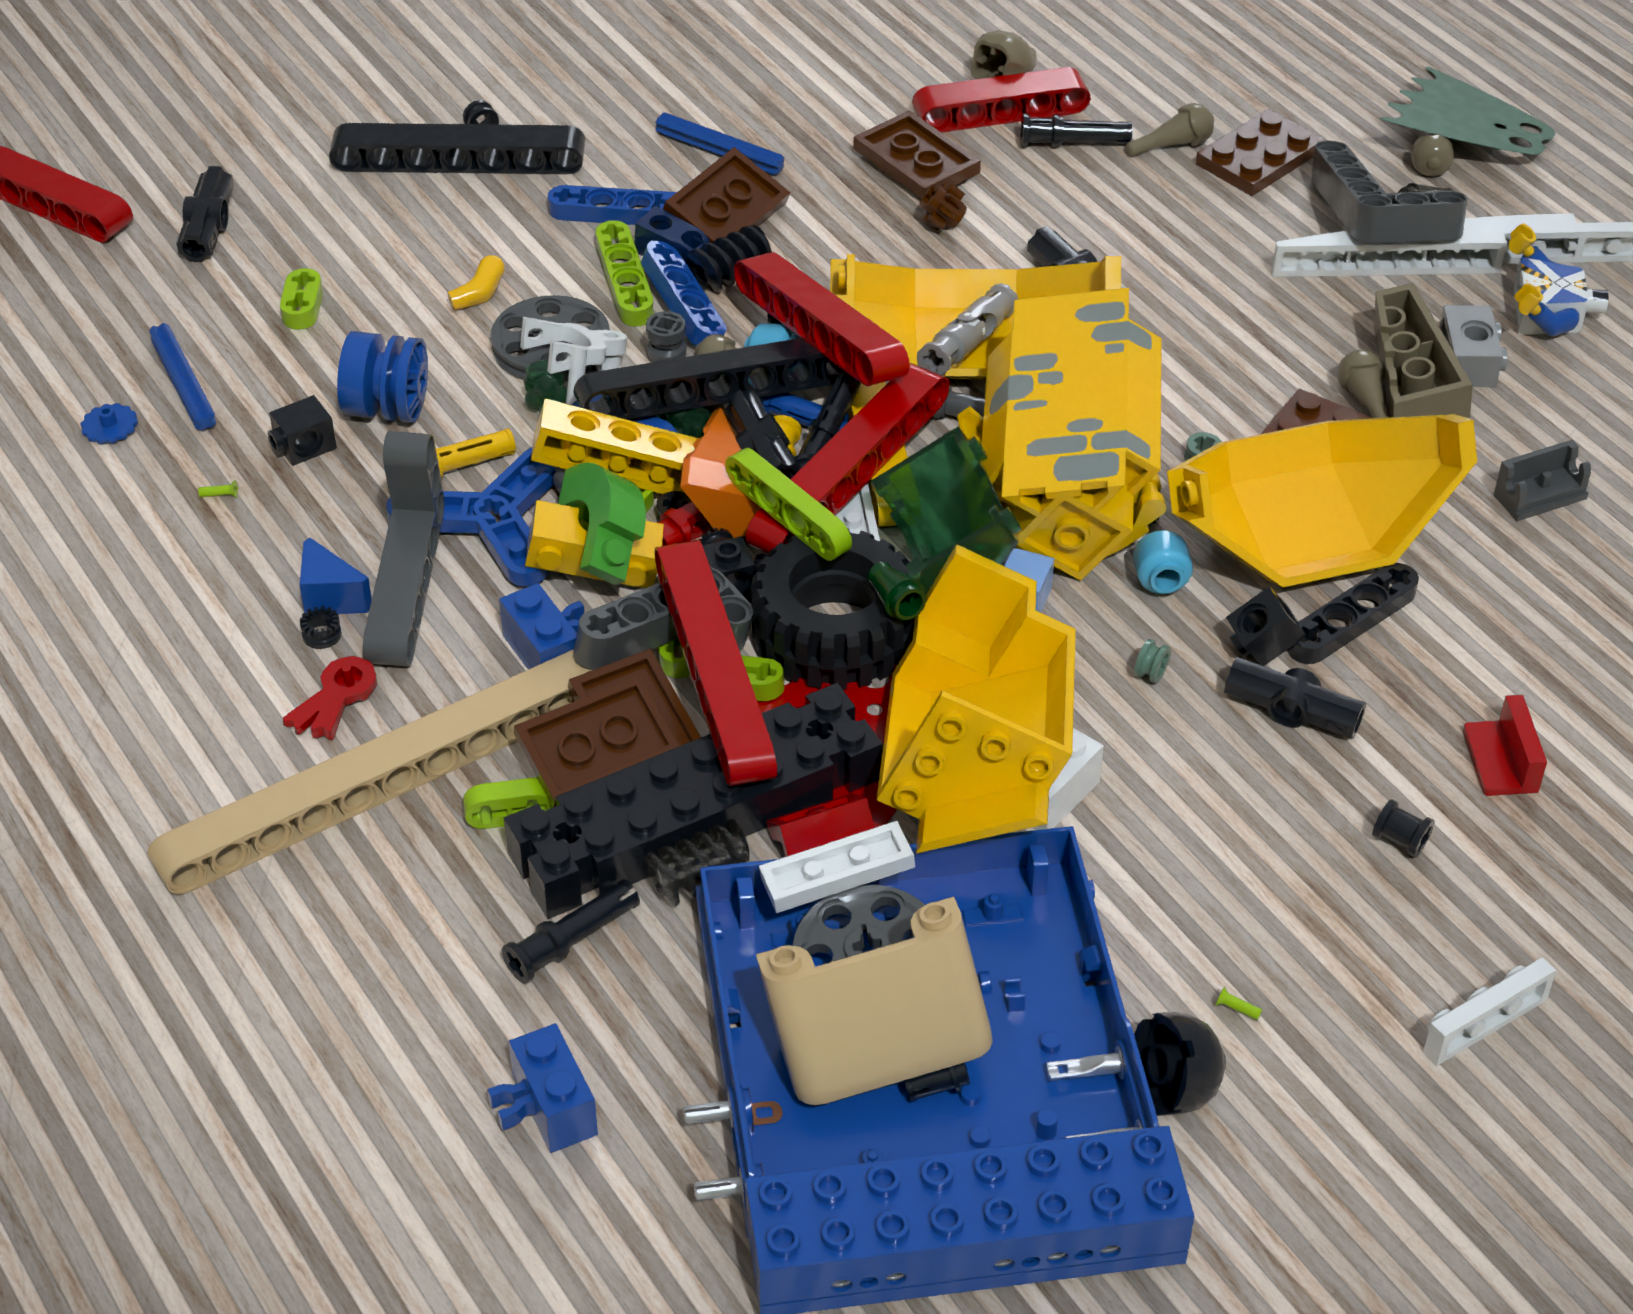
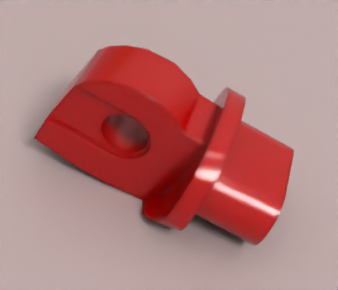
M693 502L679 509H668L660 515V521L657 522L664 524L662 546L695 540L705 534L710 528V523Z

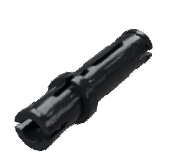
M841 370L817 419H812L808 427V438L799 454L816 455L839 432L841 424L862 384L845 370Z

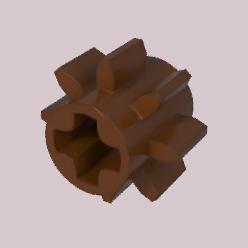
M943 183L942 187L938 184L932 185L920 201V207L926 212L921 219L933 229L939 228L943 230L945 226L949 229L954 228L962 220L967 210L966 205L960 201L965 193L952 183L949 185Z

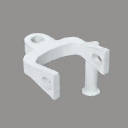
M523 317L520 347L524 350L550 344L547 371L552 374L569 370L566 404L572 405L576 401L573 393L574 385L580 377L585 375L586 365H595V369L598 371L621 368V355L626 352L627 335L614 330H589L576 323H556ZM531 329H540L538 336L528 337ZM559 353H568L564 361H556V356Z

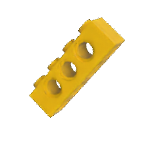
M545 399L534 433L531 461L563 469L571 468L580 463H594L632 481L641 489L652 490L661 494L670 491L684 492L680 487L683 460L687 454L695 450L693 444L698 438Z

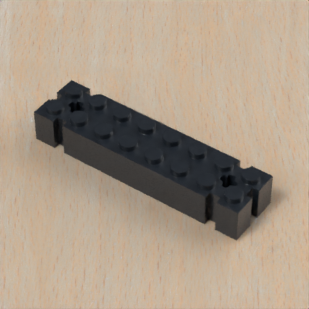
M835 683L805 695V706L796 708L788 702L762 713L775 752L777 764L776 778L729 787L711 734L555 796L556 807L545 811L541 809L539 804L503 817L507 853L522 878L530 877L531 893L546 918L550 919L581 906L582 894L595 890L599 896L622 879L628 880L631 884L639 882L768 827L767 820L832 800L833 789L844 785L850 793L879 781L883 743L865 719L861 721L855 720V705L840 685Z

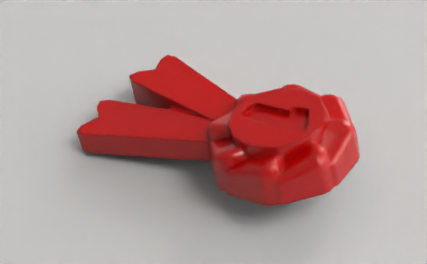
M348 656L330 662L320 675L323 689L285 715L282 719L284 726L294 727L295 733L301 734L311 725L313 738L325 736L328 740H333L345 705L352 704L358 700H366L377 686L374 666L370 661L357 656Z

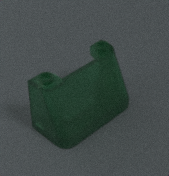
M959 426L871 480L876 493L880 498L883 497L892 509L890 516L902 531L913 558L911 562L906 564V568L910 577L922 583L925 595L956 544L1002 565L1019 542L1016 533L1022 530L1009 507L1004 509L983 464V461L988 459V456L981 443L975 436L968 440Z

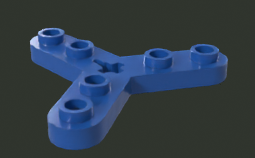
M532 447L522 453L482 492L444 491V516L440 531L447 533H478L507 579L519 586H531L539 583L548 574V570L525 566L530 528L522 518V515L554 484L553 476L555 474V466L531 461ZM389 498L386 503L388 522H390L392 504ZM488 511H493L494 514H499L500 521L496 522V518L494 517V515H492Z

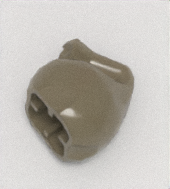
M1001 30L991 31L983 34L974 46L971 74L974 79L1033 72L1037 61V54L1017 34Z

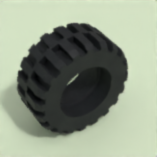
M849 530L852 538L851 549L832 561L822 558L795 535L788 539V544L785 545L781 542L769 552V556H765L757 566L756 574L753 576L751 584V606L753 607L752 637L755 639V647L763 658L779 662L783 667L784 677L797 683L800 678L807 679L808 687L821 689L822 683H838L843 690L847 689V683L857 682L859 687L870 686L873 679L878 678L881 681L894 672V664H899L913 640L915 618L901 620L891 617L884 608L874 586L868 581V573L875 564L887 562L898 571L918 581L919 579L916 571L910 566V561L900 551L895 553V547L884 539L877 541L871 533L860 531L859 534L851 533ZM836 602L854 605L861 608V610L849 614L830 615L819 613L809 608L823 603Z

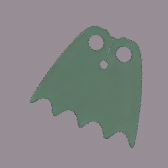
M1426 67V69L1433 73L1436 79L1411 77L1413 81L1423 88V91L1400 90L1402 94L1411 99V104L1388 103L1390 107L1401 113L1402 117H1380L1381 120L1436 135L1440 134L1443 137L1524 154H1541L1545 149L1542 141L1551 140L1555 136V131L1535 117L1480 89L1430 67ZM1528 123L1539 127L1542 130V132H1528L1520 127V124ZM1494 124H1502L1506 129H1500ZM1509 138L1524 139L1531 143L1532 146L1525 148L1514 145L1509 141Z

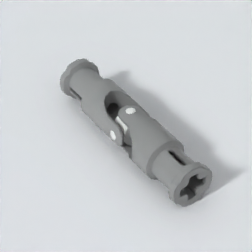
M1006 284L993 285L986 292L985 296L976 299L958 315V318L942 328L934 336L932 342H927L917 352L918 366L943 376L951 368V364L961 361L979 343L994 332L1002 324L1004 318H1008L1013 314L1014 300H1018L1017 294Z

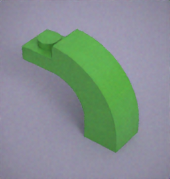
M580 463L566 469L558 504L579 508L578 518L589 523L580 569L613 585L625 582L633 542L642 539L645 531L646 509L640 489L632 481L594 463Z

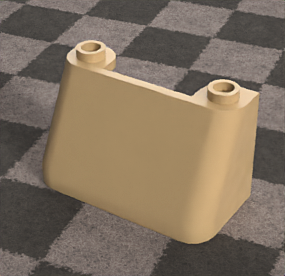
M954 897L928 903L913 914L911 929L914 938L815 967L812 957L807 950L789 945L756 954L778 1043L794 1092L800 1101L810 1105L827 1104L975 1060L990 1050L993 1043L990 1022L962 915Z

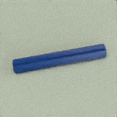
M666 112L656 119V131L665 136L720 156L725 155L735 147L764 172L772 175H778L784 168V156L782 154Z
M165 323L159 326L153 325L149 331L151 341L195 428L201 431L207 427L213 428L217 422L214 417L215 413L170 326Z

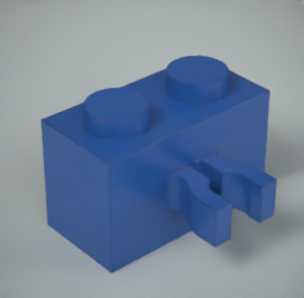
M539 583L499 598L503 637L527 669H531L574 649L579 619L584 614V605L580 600L568 605L560 612Z
M555 1023L509 1040L512 1074L516 1084H500L487 1089L492 1109L502 1104H512L511 1107L498 1111L499 1124L502 1130L514 1127L524 1117L532 1115L550 1153L597 1136L595 1098L557 1024Z

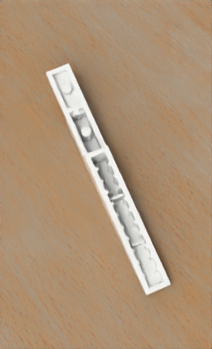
M1574 213L1465 218L1463 236L1459 239L1395 243L1361 242L1356 240L1347 230L1277 241L1271 273L1272 277L1500 273L1502 264H1519L1520 258H1522V253L1517 255L1509 250L1510 234L1522 223L1528 225L1535 232L1536 240L1531 246H1537L1549 260L1555 263L1633 262V222L1577 223Z

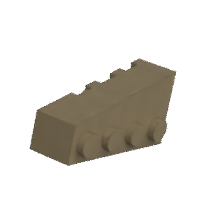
M1414 283L1376 291L1374 329L1379 359L1385 368L1383 385L1389 417L1455 414L1470 419L1473 384Z

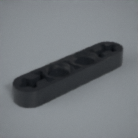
M1402 563L1382 567L1300 620L1299 624L1307 636L1287 650L1288 654L1293 660L1303 664H1315L1324 660L1409 604L1415 598L1419 581L1418 573L1412 567ZM1370 599L1377 602L1379 606L1375 608L1364 607L1357 601ZM1332 618L1343 619L1349 626L1336 627L1327 620Z

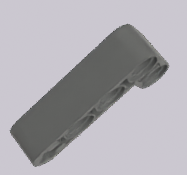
M711 568L739 651H741L746 645L753 617V607L724 574ZM658 583L584 613L579 619L573 650L575 661L586 669L595 670L678 639L661 584Z

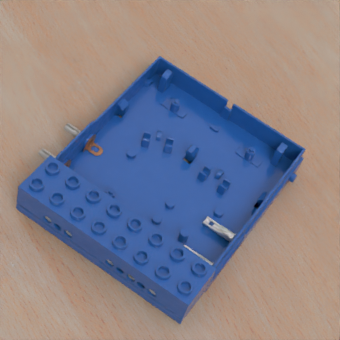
M1073 826L1006 833L917 854V843L909 844L914 853L915 868L864 884L883 885L903 890L918 898L925 905L950 897L955 898L962 915L990 1022L993 1040L990 1050L975 1060L965 1062L971 1084L962 1086V1092L959 1093L954 1088L917 1099L915 1102L910 1100L905 1081L821 1105L806 1104L797 1098L778 1043L756 954L781 946H793L794 936L801 920L814 905L824 898L776 913L761 880L759 866L778 859L700 867L701 886H696V908L726 1101L688 1105L684 1107L683 1115L687 1124L729 1119L737 1177L696 1182L694 1192L697 1200L740 1195L760 1314H798L1186 1264L1195 1215L1170 1127H1159L1134 1032L1129 1019L1126 1017L1095 906L1093 880H1088ZM886 905L876 909L873 916L878 920L888 921L897 917L900 911L893 906ZM834 914L829 916L824 924L831 929H841L847 926L851 919L844 914ZM863 932L864 953L873 949L869 947L867 933ZM823 952L811 955L815 967L830 963L833 959L829 954ZM1090 981L1094 983L1093 986H1085L1084 982ZM740 1023V1027L730 1028V1024Z

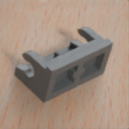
M1573 440L1501 462L1493 496L1516 522L1586 500L1588 497L1586 489L1591 475V465L1589 461L1581 463L1578 470L1576 458L1578 457L1579 446Z

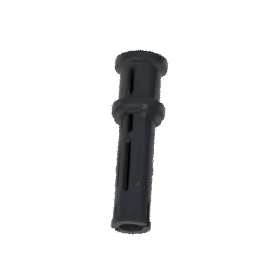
M1023 113L1021 117V147H1027L1029 143L1051 144L1052 148H1058L1062 143L1126 145L1132 140L1131 121L1063 120V116L1059 114H1053L1052 118L1030 117L1028 113Z
M622 879L616 885L572 913L564 916L556 923L542 921L536 925L535 933L517 944L514 942L505 944L502 947V955L512 975L518 981L528 983L533 980L534 972L551 961L559 963L565 960L572 945L583 940L586 936L630 909L639 906L640 899L637 891L622 901L619 900L621 895L634 888V886L628 880Z

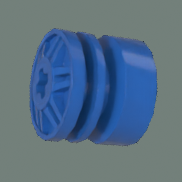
M350 331L344 341L338 365L337 395L339 407L343 415L374 418L381 406L382 415L386 420H396L399 416L401 421L416 422L424 404L428 385V355L423 338L408 337L405 341L403 336L393 335L388 341L387 346H385V340L381 334Z

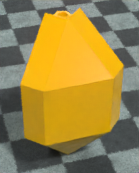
M847 254L846 259H830V292L899 340L907 351L909 363L918 366L917 352L927 342H932L934 336L942 328L958 318V315L976 299L985 296L986 292L993 285L1003 283L1010 286L1017 294L1018 300L1120 289L1122 256H1105L1100 262L1024 269H915L855 261V254ZM1013 314L1008 318H1004L1002 324L961 361L951 364V368L943 376L948 380H986L988 356L1012 332Z
M1455 414L1336 420L1219 442L1167 471L1172 514L1264 579L1281 587L1393 565L1477 463L1474 420Z

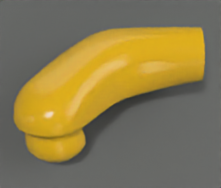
M495 255L483 257L480 260L474 277L469 282L447 292L453 310L479 305L491 299L505 271V265L501 258Z

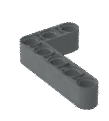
M1320 141L1315 144L1311 181L1356 240L1365 243L1454 240L1463 236L1468 200L1466 195L1455 191L1386 193L1348 145L1338 141Z
M388 431L383 445V464L392 504V513L364 631L363 659L370 661L372 664L411 666L443 522L444 491L433 435Z

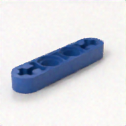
M560 185L554 187L548 193L549 214L553 218L563 221L603 223L616 220L627 225H635L654 206L663 209L665 201L677 192ZM597 204H609V205H607V206H600V207H599V206H594V205H597ZM635 206H644V207H646V208H643V209H634V208H632V207H635Z
M663 241L649 242L641 259V265L670 311L678 313L684 318L686 323L685 335L692 344L697 346L698 343L711 334L724 336L727 330L726 324L679 252L673 246Z

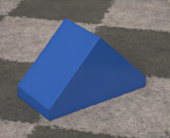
M312 538L303 542L299 583L304 613L307 614L308 609L313 611V607L321 609V606H325V609L330 607L337 614L369 612L372 601L369 578Z

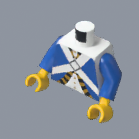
M1522 223L1511 232L1509 250L1517 255L1523 254L1519 261L1513 287L1518 335L1547 334L1549 336H1557L1562 333H1577L1582 330L1586 312L1606 313L1609 300L1608 290L1587 289L1585 272L1582 268L1555 263L1549 260L1537 246H1531L1536 240V235L1528 225Z

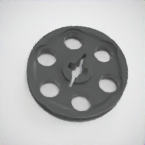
M558 295L534 297L510 306L497 317L491 330L492 351L500 367L517 378L538 383L568 381L569 370L550 374L547 371L548 366L544 365L549 359L550 344L523 350L520 347L522 330L509 331L507 329L513 326L522 327L523 317L556 323L577 324L579 322L593 323L592 325L586 326L589 330H610L605 315L597 307L584 300ZM545 312L557 313V315L551 317L541 316ZM531 329L528 337L538 336L540 329ZM513 351L526 352V354L521 356L509 355ZM559 353L556 356V361H564L568 353ZM586 365L585 374L595 370V365Z
M861 885L827 896L814 905L801 920L794 936L793 946L807 950L810 955L821 952L829 954L833 958L831 961L833 962L863 953V948H865L863 932L867 933L869 947H872L873 950L908 940L913 937L911 929L912 916L925 904L915 896L894 887ZM886 905L893 906L900 911L897 917L888 921H881L873 916L876 909ZM834 914H844L851 919L850 923L841 929H831L824 924L825 920Z

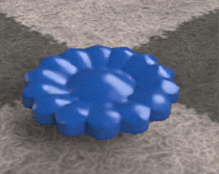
M120 403L113 405L104 404L101 407H95L91 410V413L84 415V420L80 423L82 435L86 436L89 441L99 444H113L118 440L126 439L129 434L135 431L134 427L138 424L136 412L132 411L130 406H122Z

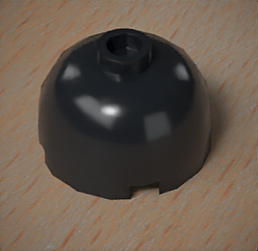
M1179 1012L1152 1014L1154 1016L1152 1019H1143L1137 1025L1134 1036L1156 1115H1175L1199 1110L1216 1096L1224 1077L1226 1058L1220 1041L1207 1023L1190 1014Z

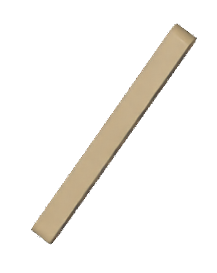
M573 650L568 651L157 837L150 844L147 857L171 893L185 894L517 742L514 735L515 725L574 702L568 690L569 679L592 670L580 666L573 657Z

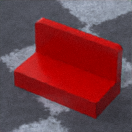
M1524 695L1505 696L1499 720L1467 722L1463 728V734L1482 791L1486 796L1539 793L1547 765V760Z
M853 793L767 820L771 839L782 843L786 857L875 828L868 799Z

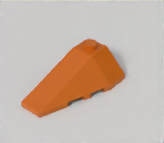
M719 408L712 413L703 428L704 436L695 440L693 444L695 450L687 454L683 460L680 487L713 528H718L719 531L720 528L727 529L733 538L745 537L751 519L761 507L738 490L728 477L725 468L726 459L742 449L735 439L738 433L733 427L731 420L723 409Z

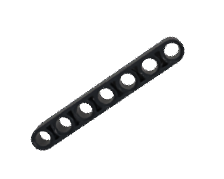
M344 123L337 126L334 131L329 160L336 169L345 172L573 174L582 167L586 139L580 129L569 125Z
M802 338L591 372L577 380L573 393L580 408L628 420L729 403L728 397L740 389L743 391L754 390L759 397L834 385L842 368L833 361L828 362L829 358ZM799 361L794 368L788 369L794 362ZM760 368L756 374L749 376L754 369ZM721 374L719 379H717L714 382H710L713 377ZM682 381L678 387L670 389L674 383ZM643 387L638 394L631 396L635 389ZM603 394L598 401L590 402L596 395Z

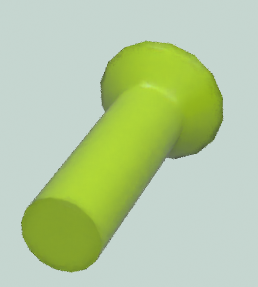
M236 480L230 485L198 488L199 497L232 495L237 498L238 493Z
M1225 986L1216 1002V1005L1224 1004L1257 1021L1262 1013V1009L1228 993Z

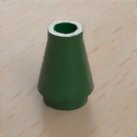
M879 562L870 569L868 581L874 586L884 608L891 617L910 620L922 612L926 605V595L921 582L898 571L887 562Z

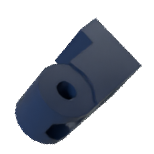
M654 206L635 224V246L638 254L643 256L649 242L663 241L673 246L687 264V254L691 250L700 249L704 244L710 243L706 234L699 228L657 206Z

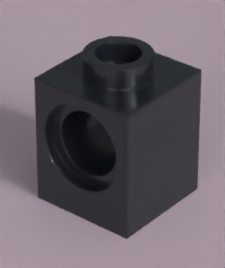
M314 395L269 412L272 429L267 432L269 442L275 453L279 454L282 452L291 466L337 449L332 417Z
M740 536L702 545L709 566L724 574L751 603L752 578L756 574V565L743 537Z
M1270 586L1226 617L1235 632L1230 636V639L1236 649L1244 658L1251 654L1262 666L1267 665L1307 636L1289 606Z

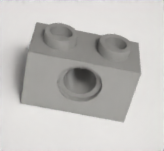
M1444 305L1439 328L1473 384L1472 387H1496L1499 372L1505 371L1507 367V349L1500 345L1501 324L1500 322H1495L1492 307Z

